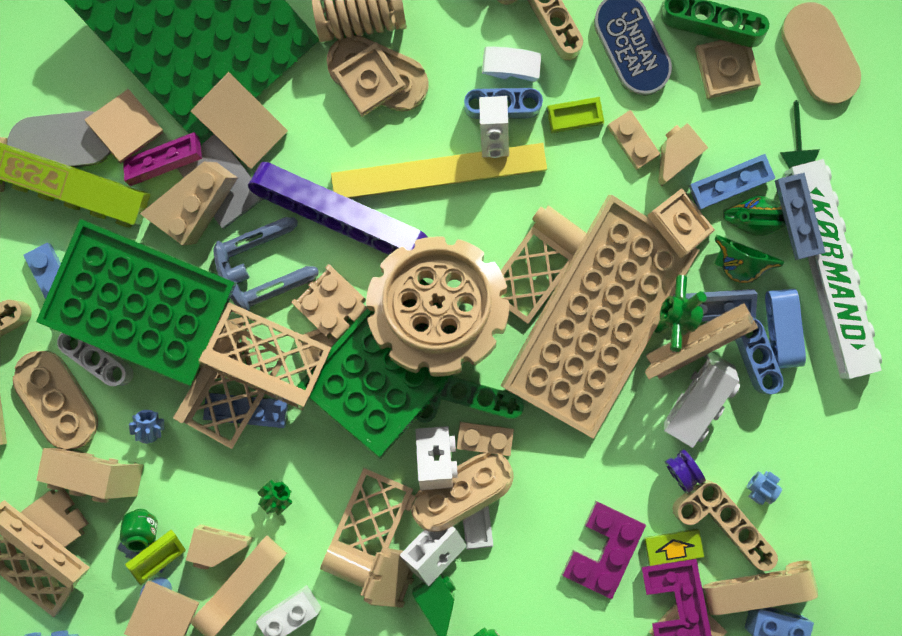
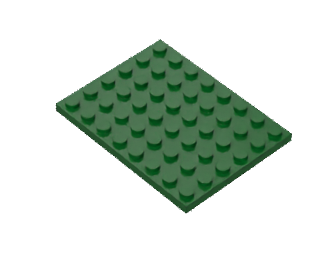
M65 0L188 134L195 132L198 135L201 145L213 136L214 133L191 110L228 72L248 92L257 98L319 42V38L285 0Z

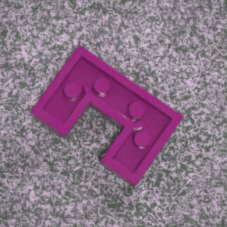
M595 501L584 525L607 536L608 539L598 561L572 550L562 576L613 599L646 524Z
M697 559L642 567L646 594L651 595L674 591L679 619L652 623L654 636H712Z

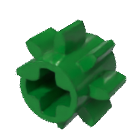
M270 480L257 492L261 496L258 505L267 514L276 512L279 516L292 504V500L289 499L292 491L282 481L274 483L273 480Z

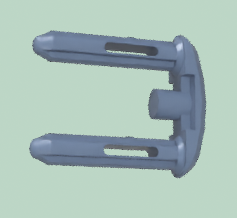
M284 217L227 242H216L213 250L216 269L220 277L237 283L231 295V300L236 306L249 311L250 307L309 283L318 276L319 271L315 266H305L251 290L242 292L238 283L249 279V273L244 263L233 268L230 266V257L292 232L298 225L296 218ZM263 234L261 238L237 247L239 243ZM284 283L283 287L258 296V293Z

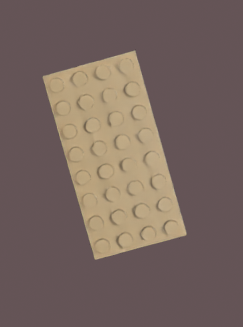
M608 195L500 386L594 439L660 321V309L667 297L675 294L676 277L678 275H686L699 249L694 248L687 255L680 258L647 216L617 197Z

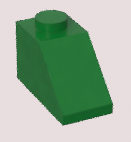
M442 573L430 586L422 582L413 588L412 595L438 636H447L455 600L453 591L456 590V587L448 575L444 577Z

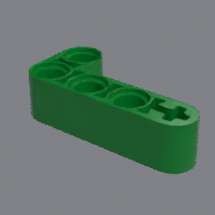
M665 0L661 17L665 25L746 47L759 46L763 42L770 26L769 20L765 15L708 0ZM670 8H677V9H679L681 12H680V13H673V12H671L669 9H670ZM702 14L706 16L707 19L700 20L696 17V15ZM729 21L733 26L727 27L722 22Z
M452 377L429 403L433 407L432 415L426 418L419 414L416 419L422 423L431 422L437 415L441 399L506 418L520 416L524 410V403L514 393ZM461 383L466 387L467 393L463 398L457 399L452 396L451 388L454 384ZM481 391H489L493 396L492 402L487 406H482L477 401V396ZM497 394H502L503 396L500 400L510 402L511 398H515L518 409H513L511 413H508V409L505 406L499 405V410H494L493 408L498 398Z

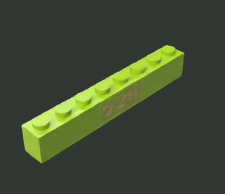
M0 143V184L6 181L12 183V189L28 193V190L38 192L37 197L52 202H54L55 198L64 201L63 206L74 210H80L81 207L90 210L89 214L97 218L106 219V216L115 218V223L124 227L131 228L132 225L142 224L143 216L140 213L147 208L150 193Z

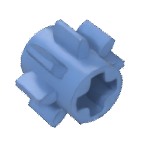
M142 410L132 416L133 422L129 423V430L131 435H135V441L148 444L156 441L157 438H161V431L165 430L164 419H159L158 412Z
M758 471L747 484V488L752 491L748 497L761 505L765 501L768 504H772L782 491V488L777 485L780 478L770 471H766L764 475Z

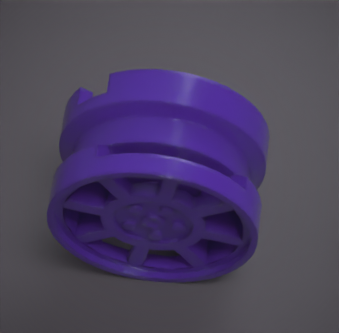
M684 449L677 454L676 458H669L665 461V464H668L666 467L670 474L687 494L693 490L694 485L697 483L702 484L706 481L696 462Z

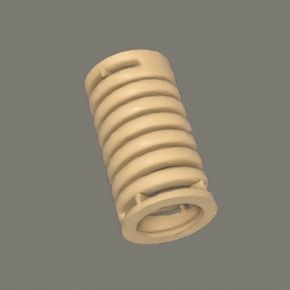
M312 0L314 19L320 42L331 41L334 39V36L337 39H342L344 34L350 38L354 36V33L357 36L364 35V32L370 35L375 30L378 33H382L385 27L388 31L395 30V26L396 29H407L402 0H345V4L344 0H334L335 8L332 0H323L325 8H322L321 0Z

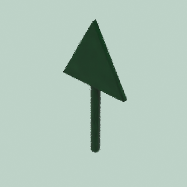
M798 100L793 102L797 151L779 152L789 169L794 166L814 162L820 149L802 150Z

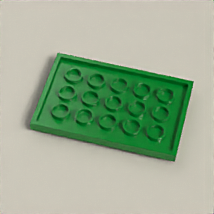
M80 219L36 322L184 384L193 386L201 369L199 359L203 351L206 350L237 283Z
M423 279L419 282L424 286L430 285ZM408 299L404 302L403 306L413 307L417 304V301ZM438 302L433 304L436 305L438 309L442 308V305H439ZM367 308L332 346L309 399L381 459L453 375L431 376L428 367H422L418 373H414L393 362L390 358L392 348L386 347L381 349L372 335L368 318L373 316L375 312L369 311ZM419 323L414 329L418 332H424L429 326L425 323ZM447 325L442 331L446 334H453L457 328L453 325ZM313 367V369L310 371L312 375L316 367ZM308 375L296 387L306 390L310 382Z

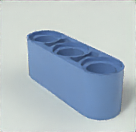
M533 88L473 89L465 96L464 110L470 118L480 119V109H472L469 106L471 100L479 99V97L507 96V100L510 103L508 119L533 118L540 112L543 98L541 93ZM532 98L536 101L537 106L532 109L526 108L523 105V100Z
M795 288L767 291L765 305L769 340L779 369L803 367L806 363V353L798 292Z
M754 319L758 328L753 330V335L750 338L743 335L735 341L754 389L763 394H776L783 387V377L765 329L759 320ZM756 349H759L763 354L762 361L758 364L753 360V352ZM767 374L771 376L773 381L768 389L762 383L764 376Z

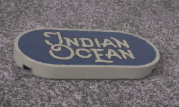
M603 0L597 8L594 27L620 83L625 89L638 95L647 96L660 91L670 78L672 64L645 5L640 0Z

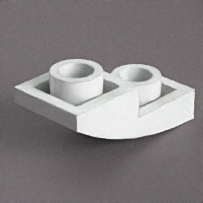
M485 47L482 74L505 80L513 76L535 82L540 77L541 53L508 47Z

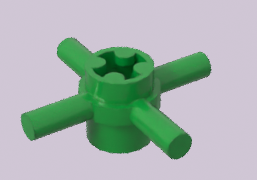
M678 275L676 277L675 297L669 296L663 302L660 309V321L654 331L659 334L668 327L672 328L670 345L672 352H681L683 329L694 332L699 327L703 318V309L699 305L707 300L706 294L702 291L689 299L686 298L687 276Z

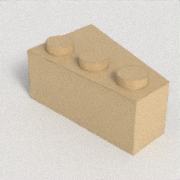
M204 161L140 214L181 245L197 244L238 177L217 162Z
M43 448L36 481L47 483V488L64 490L65 488L69 489V494L86 496L87 494L92 496L91 500L108 503L109 499L137 496L144 465L138 463L120 464L118 459L109 458V460L94 457V454L69 449Z

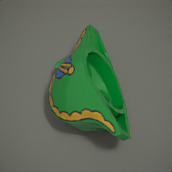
M764 196L749 198L724 210L723 220L753 236L768 235L786 226L781 204Z
M716 234L715 242L720 247L715 264L723 267L726 276L734 282L740 284L754 282L766 271L782 267L784 264V260Z

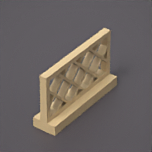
M228 303L206 350L203 351L199 359V363L204 368L300 410H304L331 347ZM231 312L243 316L246 326L230 331L227 320ZM248 319L254 321V323L249 324ZM260 325L268 327L272 337L256 342L251 328ZM224 326H225L227 332L221 334V332H222V330H223V328H224ZM248 330L253 344L237 349L232 335ZM273 330L281 334L275 335ZM286 336L293 338L297 348L282 354L277 339ZM226 337L230 338L234 351L221 354L213 350L218 340ZM274 341L279 355L263 361L258 346ZM299 341L307 345L301 347ZM313 347L323 351L319 361L307 364L303 354L304 350ZM255 348L260 362L250 366L242 363L239 353ZM299 352L304 367L289 372L284 358ZM236 355L238 361L230 357ZM280 359L285 374L277 377L269 375L265 364ZM262 366L264 372L255 368ZM313 367H316V369H315V371H314V373H313V375H312L311 372H310V369L313 368ZM306 370L310 382L306 390L294 386L291 376ZM287 377L288 380H289V383H287V382H285V381H282L281 379H284V378Z
M745 303L699 326L694 332L684 334L681 352H672L670 350L671 342L648 353L646 357L650 365L645 374L648 379L658 376L660 379L757 329L758 326Z
M233 321L228 325L230 331L241 327ZM247 330L232 335L236 347L242 335L251 339ZM254 335L256 342L263 340L260 337ZM226 337L219 340L214 351L221 354L233 351L230 338ZM270 343L261 345L266 349L259 350L260 353L272 351L279 355L276 347ZM256 350L240 355V358L257 355ZM279 359L275 366L266 368L267 372L272 371L270 373L271 376L275 377L282 366L281 360ZM203 367L173 419L182 424L184 422L233 449L265 394L259 391L249 392L248 386L244 385L245 394L230 397L227 382L234 380L226 379L225 376L221 375L222 380L215 381L219 374ZM223 383L227 398L211 402L209 395L211 386ZM258 394L252 403L251 396ZM206 396L208 403L201 405L202 401ZM247 397L250 409L245 414L235 416L232 401ZM228 402L232 417L216 421L213 406ZM209 407L213 422L202 425L192 418L197 410ZM244 418L238 427L237 419ZM234 422L236 432L231 441L220 435L218 424ZM214 426L215 432L207 427Z
M4 500L0 503V543H5L8 553H1L0 551V575L52 617H55L64 606L79 580L86 575L90 567ZM15 547L23 553H17ZM4 560L11 561L13 570L5 566ZM19 560H26L29 570H22ZM36 563L44 570H38ZM25 577H32L35 587H31L26 582ZM41 577H48L50 587L43 586ZM58 581L66 587H59ZM46 594H53L56 605L47 599Z

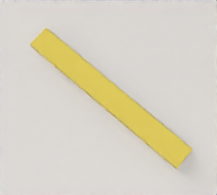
M538 143L510 147L509 156L499 158L482 157L481 151L333 172L331 177L333 191L350 199L547 171L544 144Z

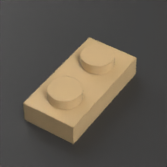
M631 110L607 125L636 170L660 155Z
M460 422L457 449L511 456L514 429Z

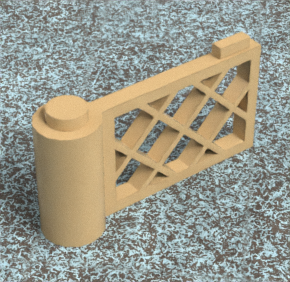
M549 205L546 209L543 207L538 209L532 218L536 223L501 269L503 276L509 269L510 277L504 279L505 281H511L513 296L503 297L502 299H513L514 306L509 303V310L527 324H529L559 283L586 235L584 230ZM533 235L543 241L545 253L528 254L527 243ZM547 245H549L555 251L548 252ZM525 247L526 255L518 257V255ZM560 253L568 259L562 269L550 271L548 255ZM545 256L547 272L532 274L529 258ZM519 259H526L529 274L513 277L511 268L513 262ZM558 273L552 282L551 274ZM548 274L550 286L546 291L534 293L532 277ZM529 277L531 293L515 295L513 280ZM535 295H542L536 303ZM532 296L534 307L526 316L518 310L516 298Z
M363 468L323 559L320 570L363 588L367 576H373L374 572H370L375 558V556L367 553L364 542L379 537L382 547H389L404 510L410 511L412 502L414 503L416 496L411 494L413 489ZM366 475L377 479L380 491L366 496L362 486ZM382 482L389 484L391 486L384 489ZM393 488L405 491L406 494L402 503L391 507L385 492ZM361 491L363 498L356 500ZM382 493L388 508L373 514L368 499ZM365 501L370 516L355 521L351 511L353 505ZM400 507L395 517L392 510ZM389 511L393 524L391 528L380 532L375 517ZM350 516L352 523L345 525ZM372 519L377 534L362 539L357 524ZM354 526L359 541L350 545L339 541L342 531ZM389 532L384 543L382 535ZM361 544L362 550H359L354 546Z

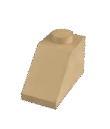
M688 123L682 128L676 125L665 134L667 140L661 147L658 183L661 186L708 149L707 145Z
M200 524L194 528L186 561L193 562V566L196 568L209 569V567H214L247 547L252 542L253 537Z

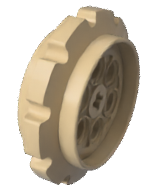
M445 237L422 238L414 242V249L406 250L404 247H400L381 263L380 267L383 276L373 277L367 291V308L369 311L375 312L373 316L368 318V324L378 346L381 349L386 347L392 348L390 358L402 368L418 373L420 368L428 367L431 376L454 375L462 371V363L467 361L476 366L496 348V340L493 338V335L503 334L508 323L509 301L501 298L502 295L507 293V284L496 263L485 264L483 262L484 252L478 247L463 240H457L454 245L446 244ZM423 278H431L433 280L427 286L419 283ZM451 280L461 282L456 288H451L447 285ZM408 299L417 301V304L413 307L403 306L404 302ZM438 302L439 305H442V308L438 309L437 306L433 304ZM464 303L473 306L468 312L459 310V306ZM419 323H425L429 326L424 332H418L414 328ZM447 325H453L457 328L453 334H446L442 331Z

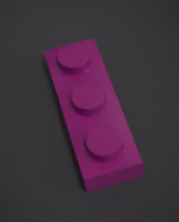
M193 132L129 157L123 162L124 181L129 186H133L202 159L200 138Z

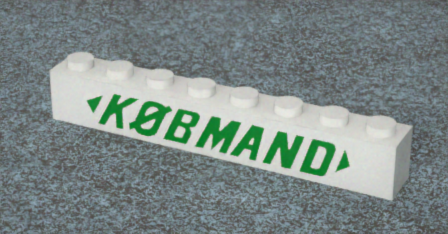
M824 159L791 167L784 172L785 177L805 172L825 253L807 258L840 379H851L882 371L880 366L882 356L880 351L875 348L873 340L875 331L873 325L868 322L866 315L868 309L867 302L864 296H861L859 289L860 276L853 267L851 260L853 258V251L850 244L846 242L844 234L846 232V225L843 218L839 216L837 209L839 205L838 196L831 187V170L828 165H825Z

